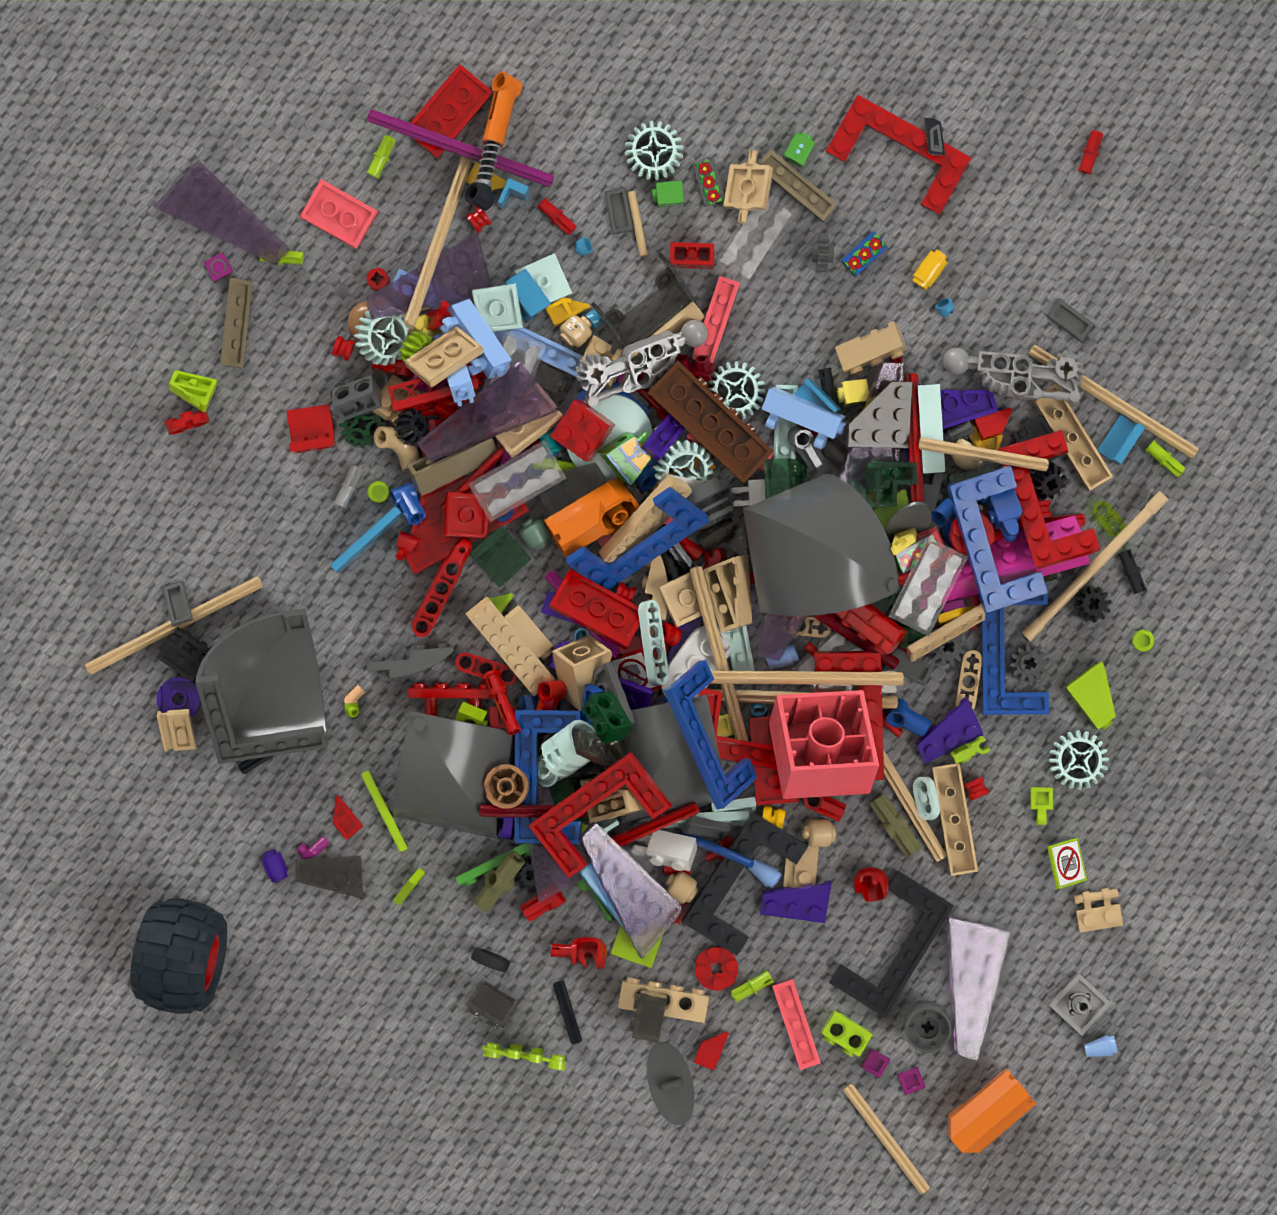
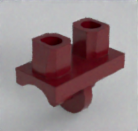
M679 354L675 360V363L679 361L696 378L701 377L705 381H710L713 371L716 370L715 363H710L708 355L697 356L695 362H690L687 354Z

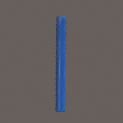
M682 830L679 833L680 835L696 838L698 846L748 868H752L754 865V860L700 836L684 834Z

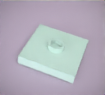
M555 253L515 270V273L518 274L526 268L551 303L572 294Z
M516 283L472 291L475 308L492 332L523 328Z

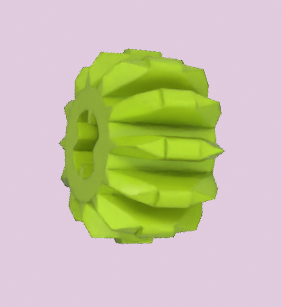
M412 331L410 335H406L405 342H402L403 347L399 350L402 353L400 359L403 361L407 360L434 340L423 331Z

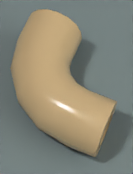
M378 427L374 433L376 446L392 449L398 456L402 472H409L406 465L421 458L417 445L409 446V444H403L402 439H397L398 432L394 430V427Z

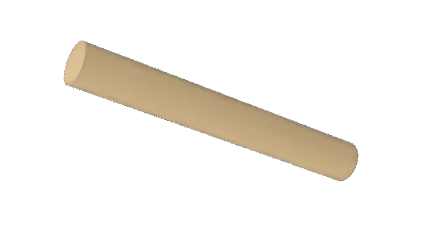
M630 191L627 192L639 256H646L648 251L636 192Z

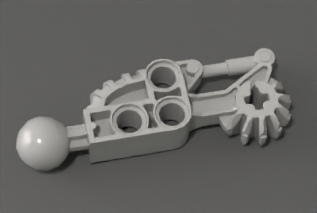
M689 320L683 325L679 333L674 334L667 330L626 346L622 351V357L614 361H610L606 356L601 357L598 353H595L593 357L590 354H586V361L579 359L582 366L575 367V370L580 372L576 375V379L581 381L580 387L586 390L585 402L594 407L598 402L620 392L630 393L641 388H648L656 381V378L661 379L663 374L668 372L672 365L675 364V357L680 353L679 346L686 344L689 347H700L705 343L708 337V330L705 324L699 320ZM657 344V351L651 353V348ZM638 352L636 360L631 361L632 354ZM644 372L643 379L637 381V376ZM625 373L620 386L600 392L611 378Z
M958 347L948 350L942 359L945 370L950 374L959 375L967 369L977 370L978 377L982 380L983 387L989 388L990 392L995 391L999 393L1000 396L1006 394L1007 397L1014 398L1015 400L1036 401L1040 398H1050L1077 404L1080 400V393L1077 387L1082 383L1080 376L1085 374V370L1080 369L1084 364L1083 361L1076 362L1078 359L1077 355H1074L1072 359L1069 358V352H1066L1065 358L1060 353L1057 354V360L1050 359L1047 366L1032 364L1028 356L1020 354L979 351V357L969 356L965 350ZM997 361H1002L1006 364V367L997 369L994 364ZM1019 363H1025L1028 366V369L1025 371H1019L1016 368V365ZM1064 367H1067L1069 371L1066 377V384H1064ZM1033 380L1052 382L1066 392L1041 391ZM1017 384H1022L1026 390L1019 393L1015 391L1014 387Z

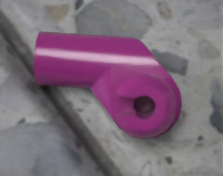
M321 836L310 848L306 844H302L297 849V853L301 855V858L308 859L320 854L330 843L324 836Z

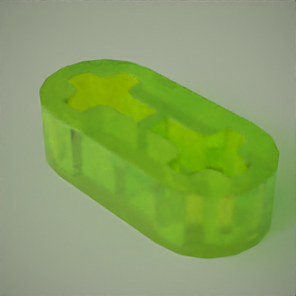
M1099 501L1092 507L1093 517L1109 536L1115 538L1119 534L1117 531H1111L1113 526L1109 522L1110 520L1115 524H1121L1120 531L1126 527L1124 520L1108 502ZM1098 506L1107 507L1105 512L1109 516L1108 519L1104 515H1097L1099 511Z

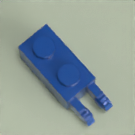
M1014 488L982 498V503L986 504L988 509L987 517L990 523H993L995 530L1000 529L1006 542L1014 541L1019 533L1017 521L1022 513V508Z

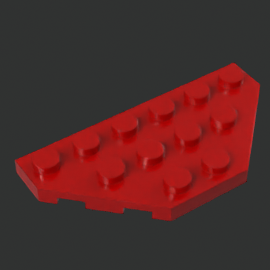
M462 476L449 484L435 489L431 493L421 496L419 503L425 512L426 518L420 524L413 525L410 535L419 538L420 541L412 553L405 555L415 575L447 558L454 543L463 538L443 536L445 511L441 509L440 505L445 501L446 492H455L468 477ZM473 485L466 493L490 495V506L494 499L506 498L511 490L494 485L490 492L479 493ZM519 500L493 516L489 511L488 534L530 512L524 500ZM509 508H514L512 510L514 514H512L511 519L501 523L498 521L497 518L503 515L505 517L508 514ZM466 538L472 543L479 540L477 538Z

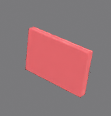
M321 179L302 211L300 218L357 249L378 211Z

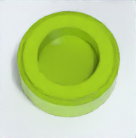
M375 481L370 484L367 493L373 502L382 503L388 499L390 490L384 482Z
M1139 630L1132 637V645L1138 651H1148L1154 645V636L1147 630Z

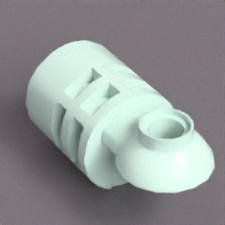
M575 720L542 744V754L538 758V783L542 787H550L556 784L558 780L569 777L600 754L602 748L601 740L590 724L582 720Z

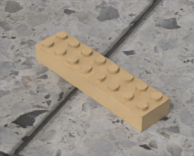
M1055 384L1044 390L1045 392H1061ZM1050 398L1032 400L1052 432L1063 431L1069 451L1065 455L1088 492L1113 477L1067 401Z
M668 474L601 548L599 553L602 559L612 563L654 534L670 516L654 505L653 498L669 487L687 498L692 492L687 482Z
M485 597L466 613L471 622L533 696L538 694L537 689L541 682L555 680L488 597Z
M960 763L931 767L940 806L939 815L950 876L978 872Z

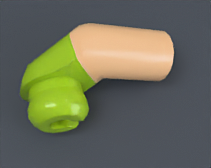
M359 685L344 698L345 713L351 718L358 716V699L365 693Z

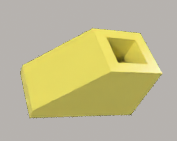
M867 379L842 382L837 390L839 403H843L844 407L867 403L871 399Z

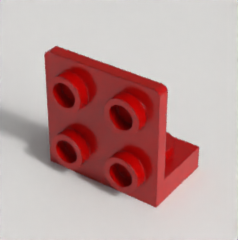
M329 404L287 411L291 453L296 454L336 447Z

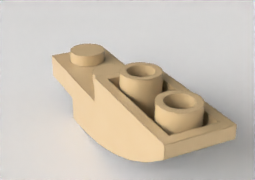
M659 555L646 565V567H650L649 576L644 575L641 588L645 589V594L653 595V598H648V600H654L658 603L661 620H666L667 607L658 587L667 583V576L663 560ZM650 627L649 633L653 638L654 629Z

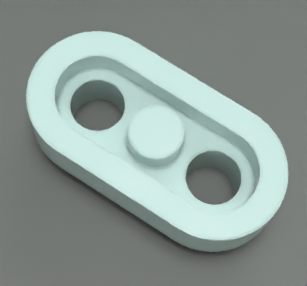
M918 777L913 783V793L918 815L923 820H934L940 813L935 783L930 777Z

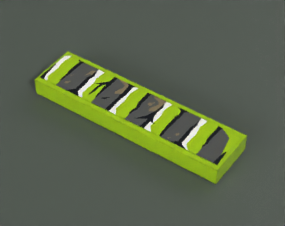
M371 770L362 773L361 776L399 852L408 849L409 845Z

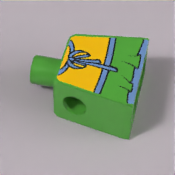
M643 431L636 438L630 433H623L600 449L598 453L622 482L632 485L651 460V456L641 448L650 435Z

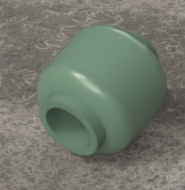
M530 517L521 523L523 527L519 530V536L528 549L538 551L550 543L551 532L547 529L542 519L534 520L533 517Z

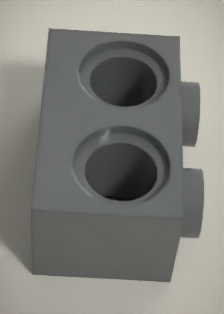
M372 375L332 389L333 408L341 421L382 407L381 389Z

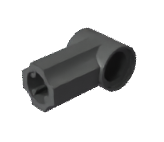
M794 426L788 431V441L795 447L807 469L811 470L820 466L825 459L819 449L813 446L814 441L810 431L800 426ZM803 433V439L797 442L798 435Z

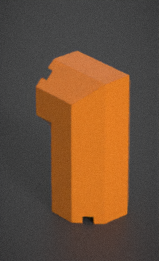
M617 476L543 522L551 532V537L556 541L559 550L567 558L581 547L587 546L601 536L609 535V533L615 534L639 508V505Z
M1005 1068L967 1102L961 1103L948 1115L947 1135L962 1153H980L1037 1103L1012 1076L1009 1070Z

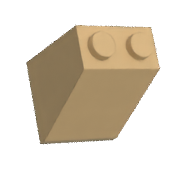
M518 605L505 616V619L538 659L544 660L552 654L551 648L553 644L521 606Z
M591 635L552 651L557 678L563 681L567 688L565 699L580 711H582L585 684L592 683L595 685L596 681L593 680L594 671L604 663L610 662L612 657L611 650Z

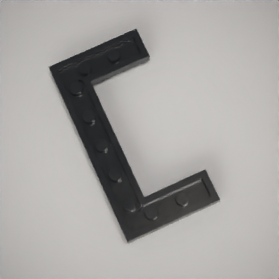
M752 811L728 849L750 858L759 843H762L797 865L808 845ZM722 857L681 921L733 954L738 955L747 942L748 935L713 914L745 866Z
M898 870L889 883L888 890L923 913L881 982L876 986L842 964H839L829 981L830 984L883 1017L887 1016L954 907L950 902Z

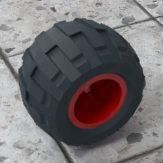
M167 899V901H157L151 905L139 927L132 955L130 985L135 998L143 1000L144 1004L154 1009L175 1014H187L204 1010L211 1003L215 995L225 960L228 934L227 923L223 914L216 912L215 909L203 903L187 899Z

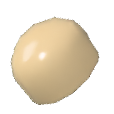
M961 438L956 442L957 444L973 446ZM951 455L955 465L966 471L977 470L983 462L982 460Z

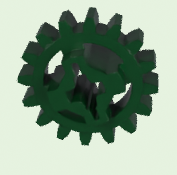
M373 411L369 412L374 416L367 417L363 414L356 416L351 425H349L350 419L339 424V427L345 429L341 432V435L348 436L345 440L347 443L353 440V447L355 448L359 443L362 449H365L367 443L374 447V434H371L372 427L376 424L377 428L387 426V423L382 422L383 418ZM362 419L363 421L368 422L365 430H363L362 428H357V426L360 425V420ZM360 433L364 439H357L352 434Z

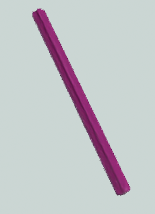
M370 110L368 113L367 121L478 162L483 158L481 155L485 151L483 149L375 110ZM496 156L495 168L551 187L554 180L553 175L505 157Z

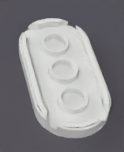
M705 626L695 629L689 635L669 663V680L661 687L664 695V690L699 661L706 660L710 671H717ZM718 628L727 659L730 654L729 639L726 633H721L720 628Z

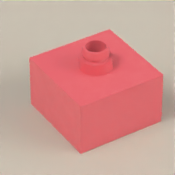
M864 691L776 695L769 727L783 799L870 794L879 768V762Z

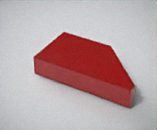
M725 1031L703 1040L693 1062L714 1071L729 1032Z

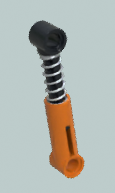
M504 71L499 72L492 82V89L495 92L482 140L483 144H485L483 146L485 151L481 154L483 158L479 161L481 166L478 167L477 179L467 187L464 194L466 202L482 211L491 208L495 200V193L492 191L490 179L494 176L492 171L496 169L494 163L497 162L496 156L499 155L497 150L503 148L514 101L522 90V82Z

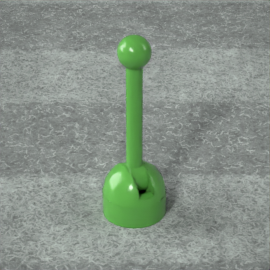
M582 877L575 881L577 886L581 890L591 893L605 914V919L611 921L613 916L607 911L599 898Z

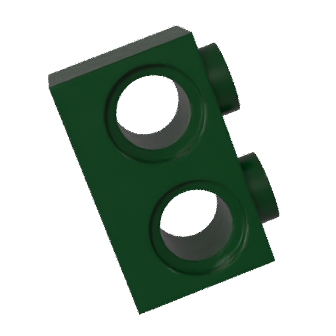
M612 691L592 694L582 708L602 743L624 740L633 727V724Z

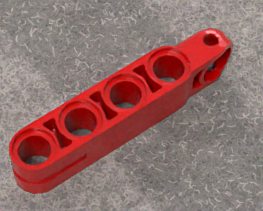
M463 537L456 541L447 558L442 561L412 619V631L416 636L426 637L433 629L471 553L472 542ZM449 563H455L458 567L455 572L449 573L446 571V566ZM440 582L448 585L447 589L443 592H438L435 589L436 585ZM435 602L437 603V608L434 611H428L425 608L426 604ZM419 621H425L428 624L424 630H418L415 626Z

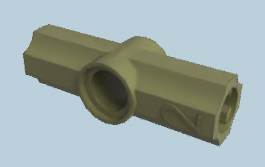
M885 793L869 803L882 822V827L885 828L889 837L896 842L906 858L922 848L910 831V826L899 811L897 812Z
M510 851L497 870H490L487 873L485 886L474 899L476 906L481 908L482 911L489 912L503 892L509 893L512 890L514 877L525 864L522 856L517 852Z

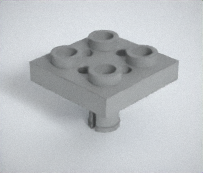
M1077 973L1049 1006L1082 1036L1112 1003L1084 977ZM1071 1009H1073V1010L1075 1011V1012L1071 1011V1014H1074V1015H1070V1014H1069V1011H1070Z

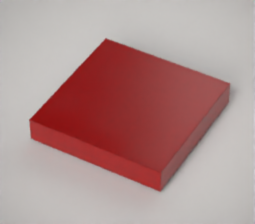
M446 492L443 536L487 539L490 495Z

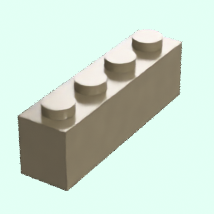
M482 428L406 466L414 487L423 496L445 484L453 482L455 479L472 473L497 449L492 436L485 428Z

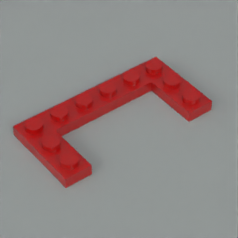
M857 94L829 144L826 153L845 162L865 125L941 167L921 203V206L940 215L971 157L944 143L945 156L930 155L928 153L925 131Z
M1062 430L999 448V451L1043 459L1069 453ZM1003 464L1004 467L1011 466L1017 485L1014 490L1022 508L1020 520L1036 570L1100 551L1094 528L1050 540L1028 468Z
M815 651L814 653L815 672H882L881 653L878 651ZM859 685V689L864 691L879 762L875 780H884L882 685Z
M704 688L698 693V696L707 695L720 760L738 763L742 759L749 758L752 766L778 770L773 746L717 736L723 692Z
M632 752L528 825L568 878L586 867L587 862L561 829L623 785H627L652 819H655L672 806Z

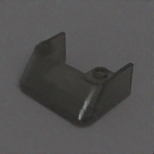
M659 253L658 256L666 269L660 272L655 279V285L658 290L625 315L619 309H611L604 314L595 302L591 304L604 326L622 350L630 344L650 337L692 301L699 308L678 271L662 253Z

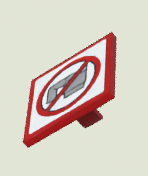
M643 648L611 659L610 662H613L619 677L653 690L662 687V685L652 686L648 681Z

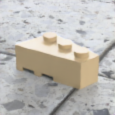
M894 321L888 323L886 328L881 330L874 329L868 335L856 337L835 347L843 371L845 373L850 372L851 375L862 372V367L871 365V367L878 366L884 363L883 359L891 357V359L899 358L904 355V351L908 350L900 327Z
M748 554L736 556L703 569L712 607L721 633L751 624L752 610Z
M593 778L580 780L581 787ZM625 784L589 809L587 813L590 823L641 811L644 808Z

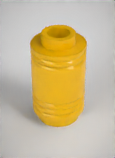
M937 249L935 252L930 250L912 275L914 277L912 281L924 290L931 288L948 264L945 260L947 256Z

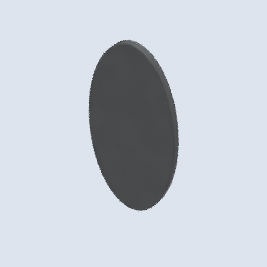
M913 502L898 510L885 527L889 542H893L895 534L910 528H915L917 533L928 530L932 519L929 506L923 502Z
M661 1042L652 1048L648 1057L647 1078L653 1101L662 1116L672 1124L682 1125L689 1120L694 1108V1086L691 1073L680 1052L671 1044Z

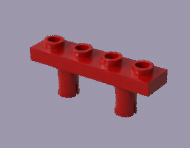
M414 682L413 686L408 688V698L424 699L425 714L437 716L439 698L468 699V704L480 709L481 699L490 698L486 682L479 683V686H470L468 682L457 683V686H448L447 682H437L435 686H427L426 682Z

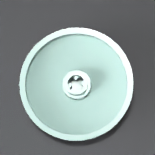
M615 394L592 407L616 424L600 449L626 432L634 435L636 438L643 431H646L650 436L653 433L649 418L644 410L628 397ZM567 449L572 462L587 476L602 481H610L617 477L598 452L592 461L585 462Z

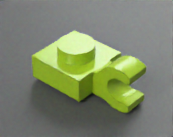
M979 736L974 741L949 753L957 764L969 761L972 758L971 756L976 755L975 752L986 754L990 751V748L988 746L979 747L981 742L986 741L984 736Z
M1030 787V809L1037 810L1036 825H1047L1046 810H1053V788Z

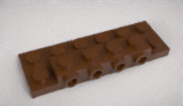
M677 361L652 387L648 394L744 484L774 451L755 434L757 430L750 423L744 424L739 419L741 415L733 407L729 409L723 404L725 400L717 392L712 393L707 389L709 385L701 377L696 378Z

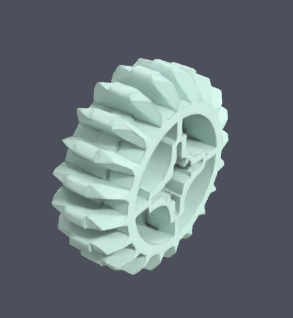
M650 121V128H646V125L642 123L641 128L643 131L634 128V133L637 136L629 134L628 138L632 142H626L625 147L631 149L625 151V156H632L627 160V164L635 163L631 170L634 172L639 168V177H642L644 172H646L647 180H650L651 174H655V180H659V173H662V176L667 178L666 170L673 174L675 170L672 165L675 167L680 166V163L675 159H683V154L678 153V151L683 150V145H676L682 139L681 137L673 138L677 131L673 130L669 133L670 125L668 124L662 129V122L660 121L657 127H654L653 121ZM656 134L664 136L671 146L660 144L657 141ZM649 135V144L641 147V149H636L639 141ZM652 141H654L656 149L660 150V152L657 151L656 161L652 152H648V149L651 150ZM672 152L669 161L659 166V158ZM642 155V157L650 158L652 167L644 165L637 156Z
M381 306L380 308L373 307L372 312L366 311V318H359L362 325L355 326L359 330V334L354 336L360 340L355 345L362 347L359 353L365 355L366 360H372V363L377 365L380 363L386 366L388 363L394 364L395 359L401 360V352L399 350L403 347L402 342H405L406 335L411 334L407 331L411 327L404 324L405 317H402V312L395 311L394 307L387 308L386 306ZM383 319L382 322L379 323L378 327L373 329L374 325L379 320ZM378 333L385 334V336L389 337V339L382 337V335H379ZM391 343H394L393 346L385 352V349H388V346Z
M735 361L734 368H731L730 363L727 362V370L719 366L718 370L721 374L712 373L716 380L711 379L708 381V384L713 385V388L707 389L712 393H718V384H722L728 391L723 404L729 409L730 407L728 406L733 400L739 399L747 403L742 408H734L741 415L742 420L746 418L744 412L747 411L752 416L754 413L751 407L759 410L760 406L755 402L764 401L762 397L758 396V394H765L764 389L758 388L764 385V381H756L761 375L760 373L752 375L755 370L754 367H751L749 371L745 370L747 363H743L741 369L738 368V361ZM733 373L743 375L738 382H731L724 378ZM748 380L751 381L754 388L752 399L744 392V385ZM741 382H743L740 386L741 389L739 390L742 392V394H735L729 400L732 390H730V387L736 388L740 385Z
M685 440L682 445L680 441H676V447L671 445L669 451L658 461L660 464L654 466V469L658 471L655 474V478L659 480L657 484L659 485L663 473L669 474V468H672L675 476L703 482L710 480L711 478L707 476L713 474V470L709 468L713 465V462L709 460L710 454L705 452L703 446L698 447L696 442L690 444L688 440ZM695 456L699 461L698 471L693 468ZM683 467H684V468L687 467L690 471H688V470L683 471V470H682V472H681L679 469H682Z
M1076 730L1075 737H1073L1071 732H1067L1068 740L1064 736H1060L1059 739L1062 744L1053 743L1058 750H1050V754L1056 755L1055 759H1049L1050 763H1056V766H1052L1050 770H1058L1059 772L1055 774L1054 778L1058 779L1063 776L1060 783L1065 785L1069 781L1068 788L1072 789L1075 783L1078 790L1082 789V783H1084L1086 788H1090L1089 780L1097 784L1098 780L1095 776L1104 777L1103 773L1099 772V770H1107L1108 768L1102 765V761L1107 762L1109 758L1101 756V754L1107 752V749L1099 750L1103 742L1099 741L1095 744L1097 736L1093 735L1088 739L1089 732L1087 731L1083 733L1082 737L1080 730ZM1074 742H1084L1090 747L1087 750L1078 752L1071 744ZM1066 749L1070 756V760L1066 764V766L1063 767L1062 754ZM1095 753L1096 764L1093 771H1091L1088 759ZM1074 754H1078V756L1085 755L1081 760L1083 766L1080 764L1073 765L1076 761ZM1079 768L1086 776L1083 778H1073L1067 773L1070 770Z

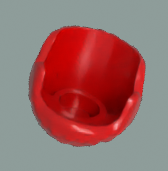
M863 867L856 872L853 878L855 893H861L866 902H876L886 898L888 878L884 871L877 867Z

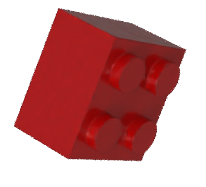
M579 399L572 402L550 437L583 461H592L616 424Z

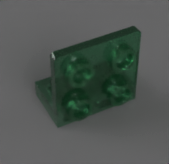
M791 458L765 460V499L805 483L807 467L803 461Z
M502 525L469 554L498 587H502L531 560L527 552Z

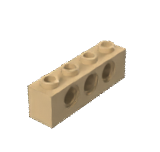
M627 977V981L622 980L618 1008L705 1023L709 995H706L705 990L692 988V992L683 991V986L671 985L670 988L662 987L660 982L649 981V984H642L640 979ZM639 990H645L649 996L647 1000L639 1001L636 998V993ZM660 994L669 995V1003L661 1005L657 1000ZM684 997H688L692 1001L691 1006L686 1009L679 1005V1001Z

